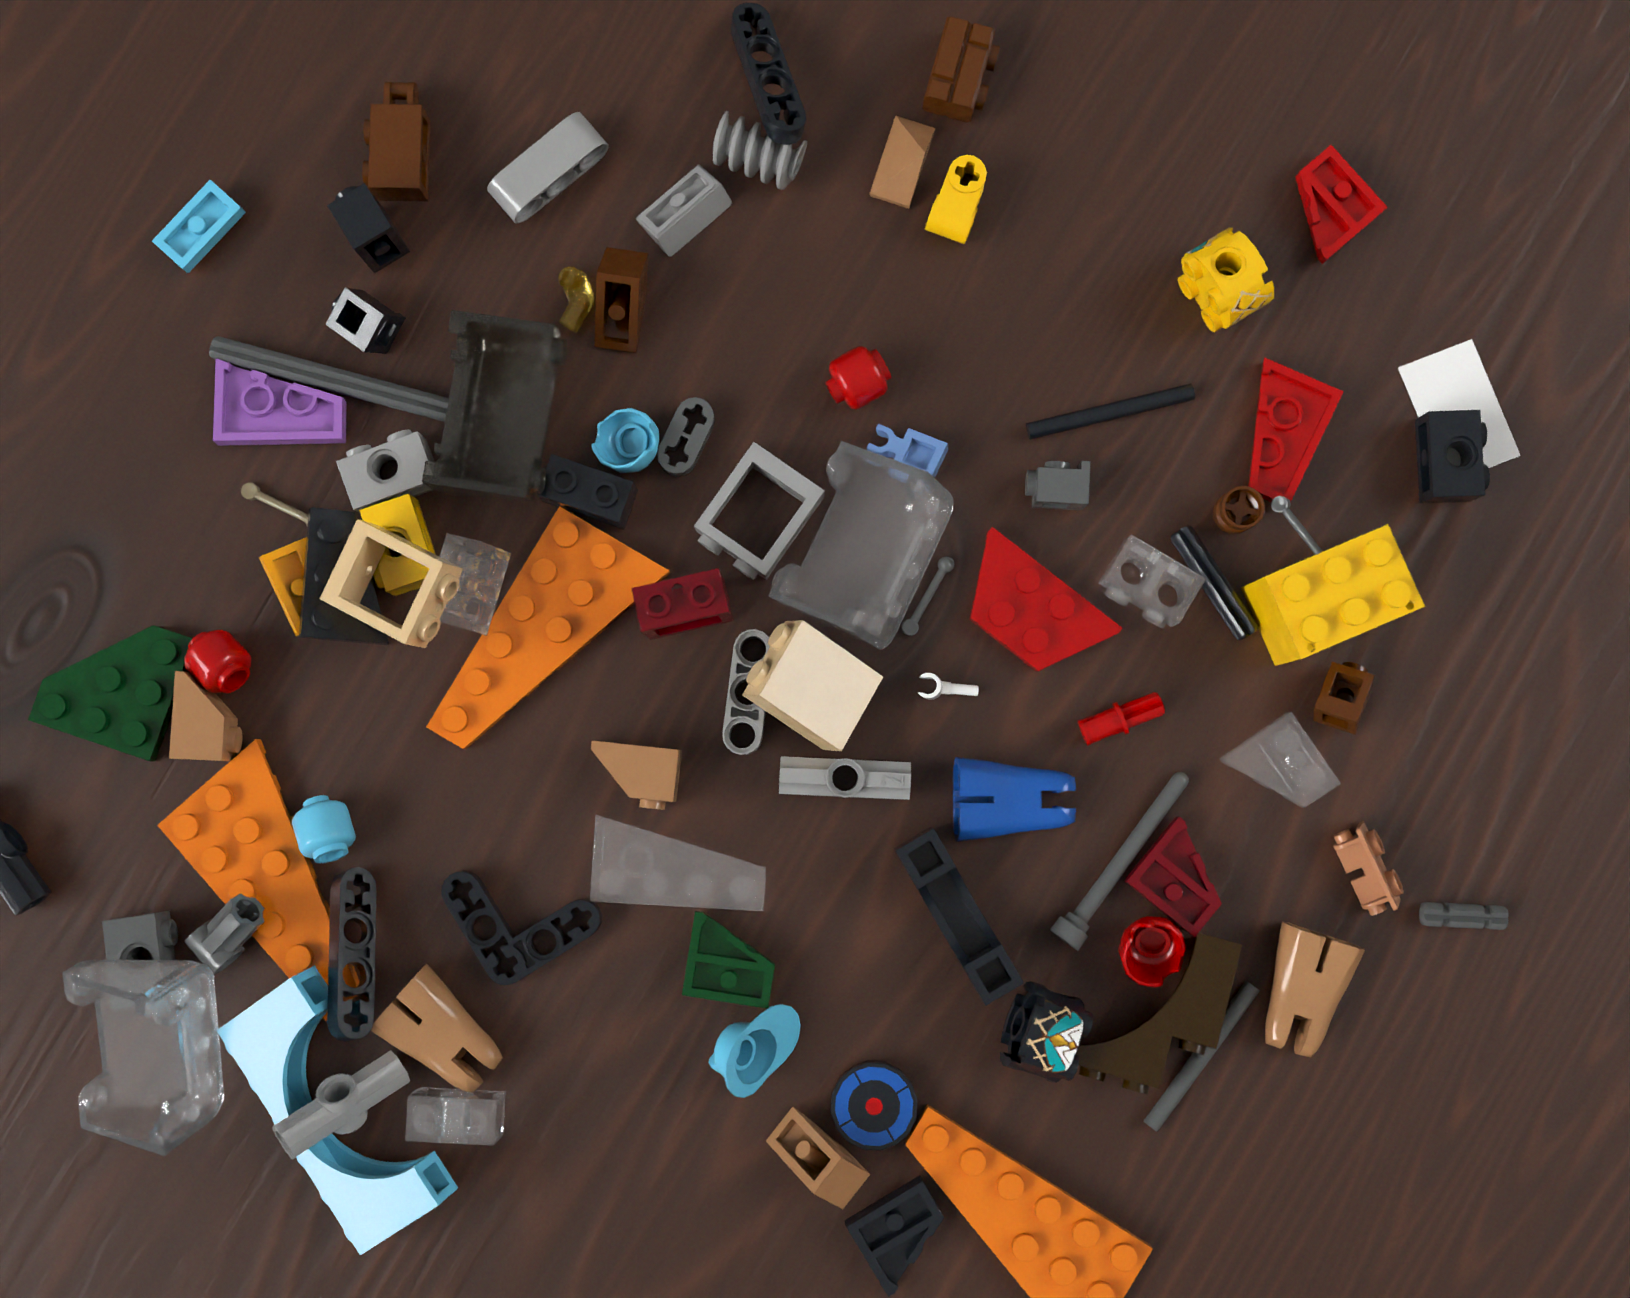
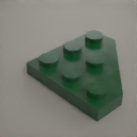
M152 625L42 680L28 720L147 761H156L172 717L175 671L188 672L185 668L184 658L188 645L193 638Z

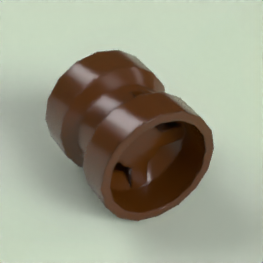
M1238 486L1229 490L1216 501L1213 508V519L1222 531L1229 534H1240L1255 526L1262 519L1265 512V502L1261 494L1255 489L1248 486Z

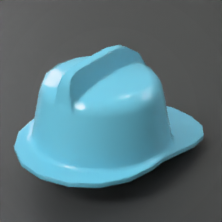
M784 1004L774 1005L760 1013L752 1022H736L728 1025L721 1032L717 1039L714 1053L709 1058L708 1063L713 1070L724 1077L727 1089L733 1096L745 1098L752 1095L793 1052L800 1034L801 1024L798 1013L791 1006Z

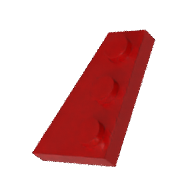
M1264 357L1248 487L1258 491L1263 499L1271 503L1277 496L1287 497L1291 502L1344 391Z

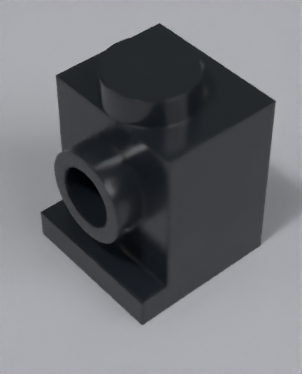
M345 287L343 292L334 300L331 308L332 313L326 325L363 352L387 354L406 317L400 313H395L364 290Z

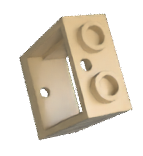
M357 519L320 599L404 644L426 648L429 641L439 631L440 617L448 601L458 591L459 577L463 568L381 526ZM386 546L429 568L403 626L360 604Z

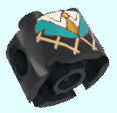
M1033 981L1026 982L1022 986L1025 991H1028L1026 996L1017 993L1005 1020L1001 1043L1008 1045V1053L1000 1052L1002 1065L1014 1070L1038 1075L1049 1082H1058L1061 1079L1071 1081L1079 1065V1057L1076 1053L1081 1038H1086L1090 1033L1093 1024V1014L1085 1011L1081 998L1055 993L1044 985Z

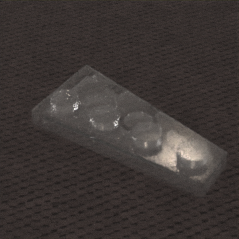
M595 815L590 902L764 911L765 866L657 834L608 817Z

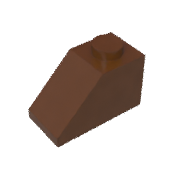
M606 247L596 277L594 347L637 352L647 292L649 253Z

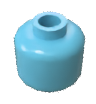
M326 795L315 796L304 801L303 808L292 819V826L300 852L305 857L313 858L315 863H328L343 858L348 854V848L352 846L356 839L346 804L338 800H329V797Z

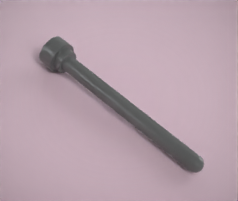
M1176 772L1171 777L1073 914L1068 912L1064 918L1059 916L1051 927L1050 931L1075 950L1079 951L1088 938L1085 933L1090 928L1087 925L1089 920L1188 785L1189 778L1184 772Z

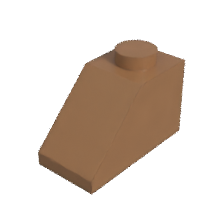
M175 671L169 759L231 761L236 756V753L240 752L243 736L241 728L237 727L238 718L215 693L206 691L189 672Z
M592 741L591 750L629 798L640 799L639 807L665 810L666 802H676L682 750Z
M794 1107L790 1109L766 1140L770 1147L813 1194L841 1209H844L870 1176V1173L846 1148Z

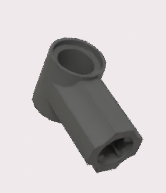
M240 893L230 899L215 917L197 928L185 940V944L214 976L232 964L245 951L242 945L265 922L263 919L264 907L255 897L249 898Z

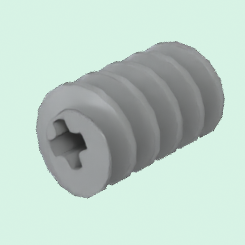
M726 111L719 122L713 141L714 164L721 166L729 158V169L737 172L744 164V173L749 178H753L760 170L761 182L768 184L776 175L777 188L784 190L798 173L806 151L807 140H804L796 150L792 148V144L781 145L775 143L768 135L765 138L760 136L761 123L756 122L749 132L745 131V117L740 116L733 126L729 125V111Z

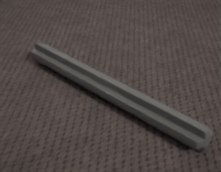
M220 336L213 338L209 349V356L214 360L219 359L238 367L255 370L447 423L453 422L456 416L457 403L451 398Z

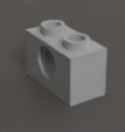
M411 430L398 431L386 438L387 443L373 448L371 445L355 447L346 452V458L336 461L353 510L360 513L359 510L408 493L416 497L443 487L428 442L418 431L414 433ZM396 460L398 464L396 474L388 480H382L380 476L382 465L387 461Z

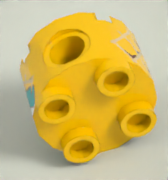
M1229 227L1185 253L1181 259L1184 274L1177 278L1179 287L1188 299L1195 298L1202 309L1203 321L1212 332H1216L1221 328L1227 329L1274 299L1272 280L1264 284L1261 276L1268 271L1265 261L1254 244L1241 231L1233 234V228Z

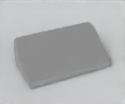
M697 165L637 216L636 220L668 256H672L728 209L732 201L722 184L702 166Z

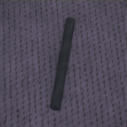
M1190 383L1026 423V430L1030 440L1192 401L1195 400V391Z

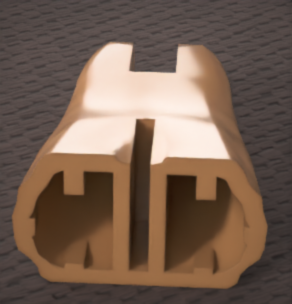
M1282 921L1276 952L1274 981L1265 1023L1266 1044L1281 1049L1287 1041L1293 1019H1299L1301 1022L1295 1039L1294 1051L1297 1055L1311 1058L1318 1051L1326 1036L1334 1013L1354 976L1365 949L1350 942Z
M427 963L377 1018L371 1029L373 1033L416 1059L454 1087L469 1093H474L483 1084V1079L462 1059L467 1052L492 1070L496 1069L503 1060V1056L495 1042L463 1008L450 989Z

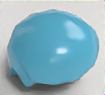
M634 408L615 410L604 421L597 424L596 440L591 444L592 451L601 464L619 473L639 472L648 467L656 456L659 446V430L655 422L644 412Z

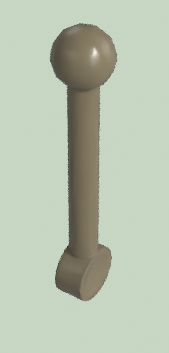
M249 482L242 486L241 494L244 498L251 501L260 500L306 522L308 526L307 513L260 492V488L254 483Z

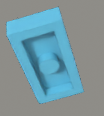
M209 180L152 242L185 272L189 273L246 212L213 181Z

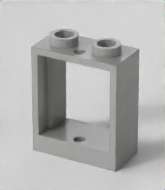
M753 442L694 525L696 532L701 535L698 542L718 556L722 550L736 559L733 566L750 579L754 580L759 575L767 580L824 499L825 490ZM752 468L802 502L800 508L763 560L712 526Z

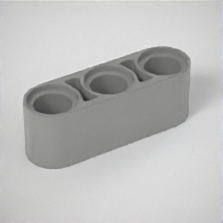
M575 112L562 120L501 170L490 181L487 191L514 223H522L532 217L594 166L606 154L609 145L581 112Z
M757 629L742 632L736 638L733 646L722 734L725 746L731 752L739 755H749L755 752L760 747L763 739L766 711L754 703L751 705L742 704L736 697L738 686L746 681L748 673L758 662L748 661L742 656L744 643L750 639L761 640L766 646L765 655L770 648L768 645L769 637L763 631ZM743 723L752 726L755 731L754 742L746 748L736 747L731 741L733 728Z

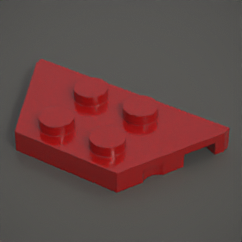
M991 527L987 532L970 620L1036 672L1108 639L1122 630L1121 626L994 527Z

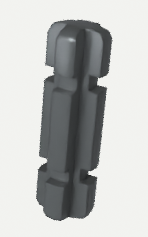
M1423 902L1419 908V920L1422 925L1442 927L1444 925L1483 929L1485 927L1504 930L1508 926V910L1506 907L1498 905H1485L1484 907L1477 904L1444 903L1442 905V903Z

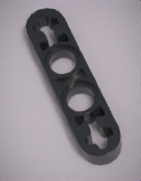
M749 2L740 4L734 9L732 14L731 35L768 137L775 143L781 145L797 143L802 138L806 113L768 11L759 4ZM751 26L757 28L755 36H752ZM763 51L771 55L773 59L767 62H760L755 60L751 54ZM776 84L782 87L785 92L779 95H772L767 93L763 86ZM781 110H784L783 116L786 123L784 120H779Z
M360 867L351 868L336 875L330 888L327 1024L332 1036L343 1042L365 1037L373 1028L376 882L369 871ZM353 881L354 886L360 887V894L354 896L353 891L347 890V883ZM352 906V909L360 907L361 911L357 910L346 913L345 908ZM348 920L355 921L361 928V939L357 944L349 942L344 935V925ZM347 964H353L360 971L361 979L356 988L349 987L343 980V969ZM359 995L358 1001L352 1002V999L343 1001V997ZM350 1013L351 1017L357 1018V1026L351 1027V1024L344 1023V1015Z

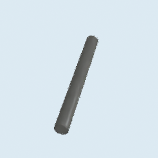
M1245 980L1227 1005L1217 1049L1206 1047L1204 1055L1192 1053L1146 1116L1144 1122L1156 1132L1160 1130L1258 995L1260 990Z

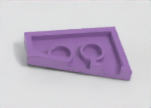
M216 359L213 442L218 446L346 443L347 402L343 397L298 383L291 384L269 377L265 373L255 370L249 371L233 366L229 362Z

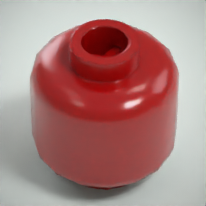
M860 345L830 362L829 373L831 379L825 381V384L837 404L845 401L850 408L858 410L885 395L888 390L887 381L892 379L877 349L869 351V349Z
M217 629L201 632L193 637L188 645L184 663L185 668L206 691L210 693H231L238 690L248 680L250 676L251 655L230 632Z

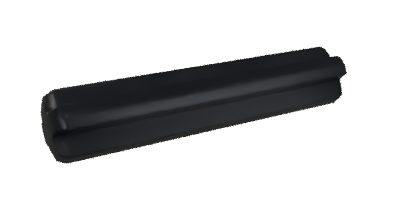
M1187 525L1171 536L1172 543L1237 640H1242L1253 634L1258 629L1256 622L1193 527Z

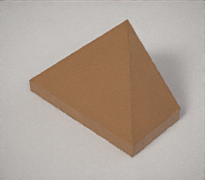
M895 116L869 196L908 209L910 208L935 132L934 127Z

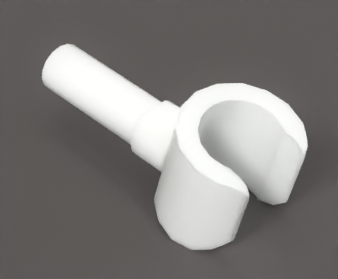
M924 673L919 677L921 679H934L937 683L936 690L931 694L918 692L920 696L928 700L936 699L941 694L978 696L979 686L941 681L938 676L932 673Z

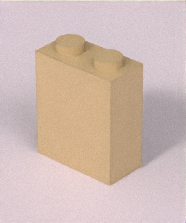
M785 621L778 625L769 637L768 645L770 648L763 660L758 661L748 673L746 678L748 686L742 695L821 749L842 751L883 676L805 621Z

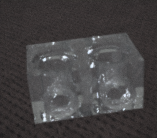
M447 533L440 557L463 568V571L459 577L458 591L446 603L440 617V622L487 636L511 553L478 540Z
M1129 535L1123 540L1098 584L1107 588L1104 593L1107 597L1124 606L1131 602L1144 610L1142 613L1143 618L1158 627L1164 628L1166 624L1172 627L1182 621L1206 578L1137 537ZM1124 563H1132L1138 567L1141 574L1138 584H1128L1123 580L1121 567ZM1161 585H1169L1177 592L1178 598L1174 607L1166 606L1160 601L1158 591Z

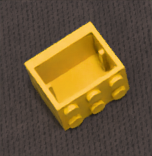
M1388 524L1241 587L1275 666L1303 659L1425 607Z

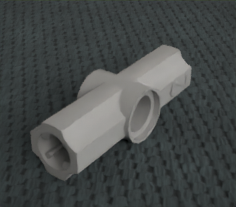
M781 756L779 794L910 800L911 762ZM846 765L855 770L858 779L854 788L842 791L835 787L832 776L835 769L839 766Z
M390 1050L351 1076L348 1074H336L326 1078L317 1088V1098L272 1127L285 1152L293 1159L333 1132L336 1134H348L358 1130L365 1123L369 1108L410 1082L408 1073L399 1058Z

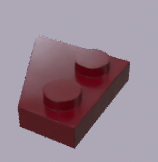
M1176 816L1124 881L1190 936L1195 937L1221 906L1222 902L1214 885L1210 883L1200 854L1196 852L1186 830L1188 827L1181 817Z

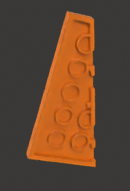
M559 506L426 727L458 747L467 749L500 721L510 709L537 689L539 684L553 672L559 670L602 633L626 609L631 608L635 604L631 588L660 582L671 572Z
M255 739L157 826L225 905L230 899L240 893L249 898L255 897L264 907L263 919L265 922L252 936L289 979L315 965L328 985L330 907L327 900L324 901L316 881L317 875L310 858L303 856L299 850L292 826L293 816L289 815L280 793L281 787L276 775L272 774L265 756L266 751L261 739ZM347 964L343 969V980L349 987L356 988L360 983L353 964ZM357 995L343 997V1001L353 1000ZM327 1013L323 1016L325 1021H327Z
M928 1104L904 1141L906 1147L1030 1298H1124L1153 1250L1151 1245Z

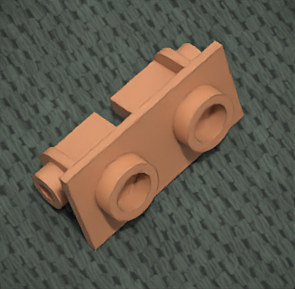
M1364 821L1359 822L1356 828V835L1352 836L1350 829L1335 834L1333 837L1336 843L1333 847L1346 874L1360 868L1365 873V875L1350 881L1362 909H1368L1370 915L1373 916L1387 910L1385 903L1390 902L1393 911L1397 910L1401 901L1399 895L1404 894V890L1395 870L1387 871L1380 855L1385 854V849L1376 830L1368 831Z

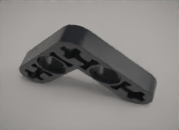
M458 871L450 874L442 885L441 895L446 906L488 976L500 985H511L518 982L593 935L602 923V913L599 906L589 899H578L515 936L477 874L471 871ZM459 879L461 883L470 882L473 886V889L468 892L471 901L475 905L483 900L486 907L473 911L465 918L462 911L469 909L470 906L463 897L454 898L452 892L457 889L455 881ZM578 907L582 912L589 909L593 916L588 920L590 928L585 930L580 925L567 932L573 940L566 943L563 930L554 923V919L560 917L561 924L564 925L574 919V908ZM481 915L492 917L497 925L494 937L489 940L478 938L473 929L475 920ZM547 929L555 935L556 947L551 953L542 954L534 948L533 937L538 930ZM505 937L508 944L501 946L500 949L507 958L512 956L517 958L518 964L513 967L515 975L511 976L508 971L500 973L497 969V966L502 962L499 954L495 950L488 956L484 948L497 944Z

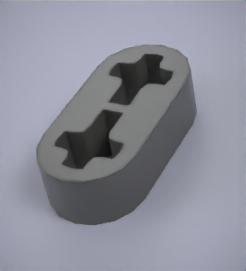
M694 397L683 401L677 408L660 443L657 453L658 461L663 470L671 476H685L694 469L714 428L715 417L713 409L704 399ZM697 408L702 409L703 418L707 421L704 425L697 423L691 435L686 433L689 421L685 414L687 412L695 413ZM682 439L687 441L684 454L688 461L686 463L678 462L675 467L670 466L671 459L666 454L668 450L676 451Z

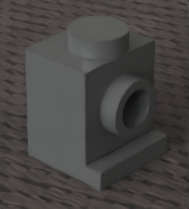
M1048 461L1045 462L1044 467H1038L1036 470H1027L1025 496H1032V508L1082 511L1089 504L1091 461H1081L1076 469H1070L1069 462Z

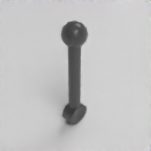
M1284 496L1275 497L1271 503L1272 509L1285 516L1314 555L1323 552L1290 510V500Z
M944 556L939 559L937 573L911 618L905 620L902 624V631L905 635L913 636L918 632V621L945 574L954 569V561L951 557Z

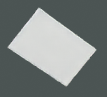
M1472 339L1398 367L1418 417L1428 411L1481 410V422H1484L1487 427V442L1483 447V462L1488 468L1521 456ZM1448 447V460L1453 465L1459 467L1461 463L1460 454L1455 449Z

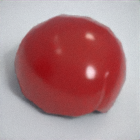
M1146 916L1135 920L1124 930L1118 951L1127 976L1138 985L1156 988L1163 985L1166 977L1172 973L1180 972L1184 960L1183 956L1186 952V943L1180 928L1169 919Z

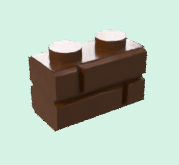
M952 16L946 18L924 95L922 107L924 111L940 116L946 115L951 119L966 123L971 122L974 109L983 111L989 89L988 85L982 84L985 70L994 71L1000 46L993 44L996 32L994 28L978 23L971 24L967 20Z

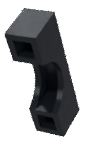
M930 827L894 848L895 853L983 1003L987 1006L1024 984L1002 944L975 903L956 865L934 828Z

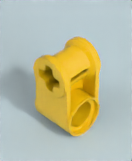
M963 155L952 162L940 194H937L926 223V231L965 245L978 210L977 206L983 193L987 174L985 165L979 158L973 155ZM965 173L973 176L968 186L960 184V179L965 176Z

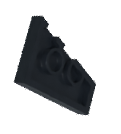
M314 507L309 509L299 638L377 645L389 644L387 634L320 599L357 521L355 512ZM371 578L360 604L381 614L374 583Z

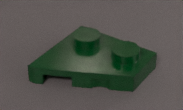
M696 910L682 995L768 1009L775 963L703 911Z

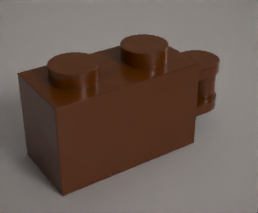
M385 82L383 104H370V119L364 120L363 134L366 145H369V160L363 161V183L368 186L378 201H428L430 118L422 104H419L416 82ZM396 100H407V104H396Z

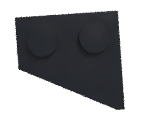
M919 1175L844 1221L846 1228L887 1296L890 1297L899 1287L898 1280L908 1265L915 1263L923 1251L925 1240L933 1236L943 1221L944 1216Z

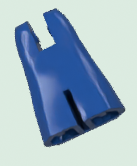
M955 757L953 766V832L955 841L986 839L1019 832L1056 829L1074 823L1076 820V808H1064L1061 806L1042 808V791H1052V793L1076 791L1075 777L1056 770L1035 769L987 760Z

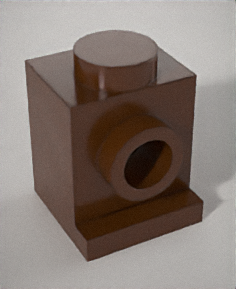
M1332 661L1314 707L1313 721L1356 735L1374 685L1375 675L1368 673L1365 667L1357 663L1343 662V664ZM1341 693H1348L1353 697V700L1348 702L1336 697Z

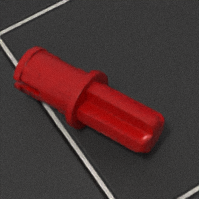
M1153 692L1120 706L1117 702L1112 703V708L1093 716L1079 719L1077 723L1086 745L1089 746L1121 732L1124 735L1129 734V728L1162 716L1165 713V707L1159 694Z

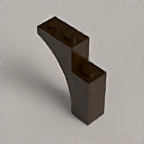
M1198 933L1195 936L1192 952L1181 981L1163 1007L1147 1022L1122 1037L1099 1044L1079 1046L1076 1053L1079 1057V1075L1102 1082L1105 1081L1106 1073L1124 1078L1123 1088L1148 1095L1150 1086L1160 1089L1172 1038L1180 1040L1178 1048L1201 1055L1205 1054L1206 1047L1217 1049L1242 945Z

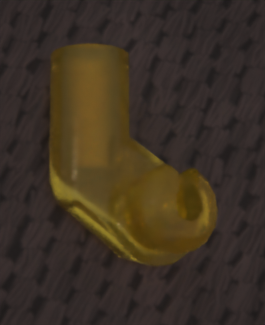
M567 266L561 270L558 281L563 286L569 304L558 322L570 331L577 333L594 304L595 296L588 276L574 266Z

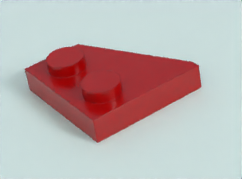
M1332 145L1327 147L1295 176L1317 258L1322 264L1388 208Z

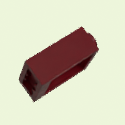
M719 568L631 588L641 632L650 640L734 621L725 581ZM676 584L683 586L682 588L673 589Z

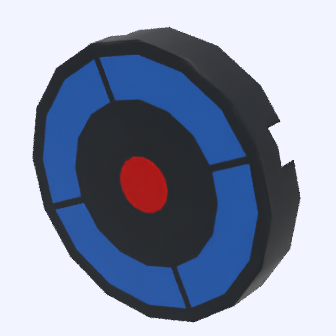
M867 1060L846 1070L838 1078L831 1095V1115L836 1129L847 1142L863 1150L880 1151L897 1145L909 1134L917 1117V1098L912 1083L899 1068L885 1061Z

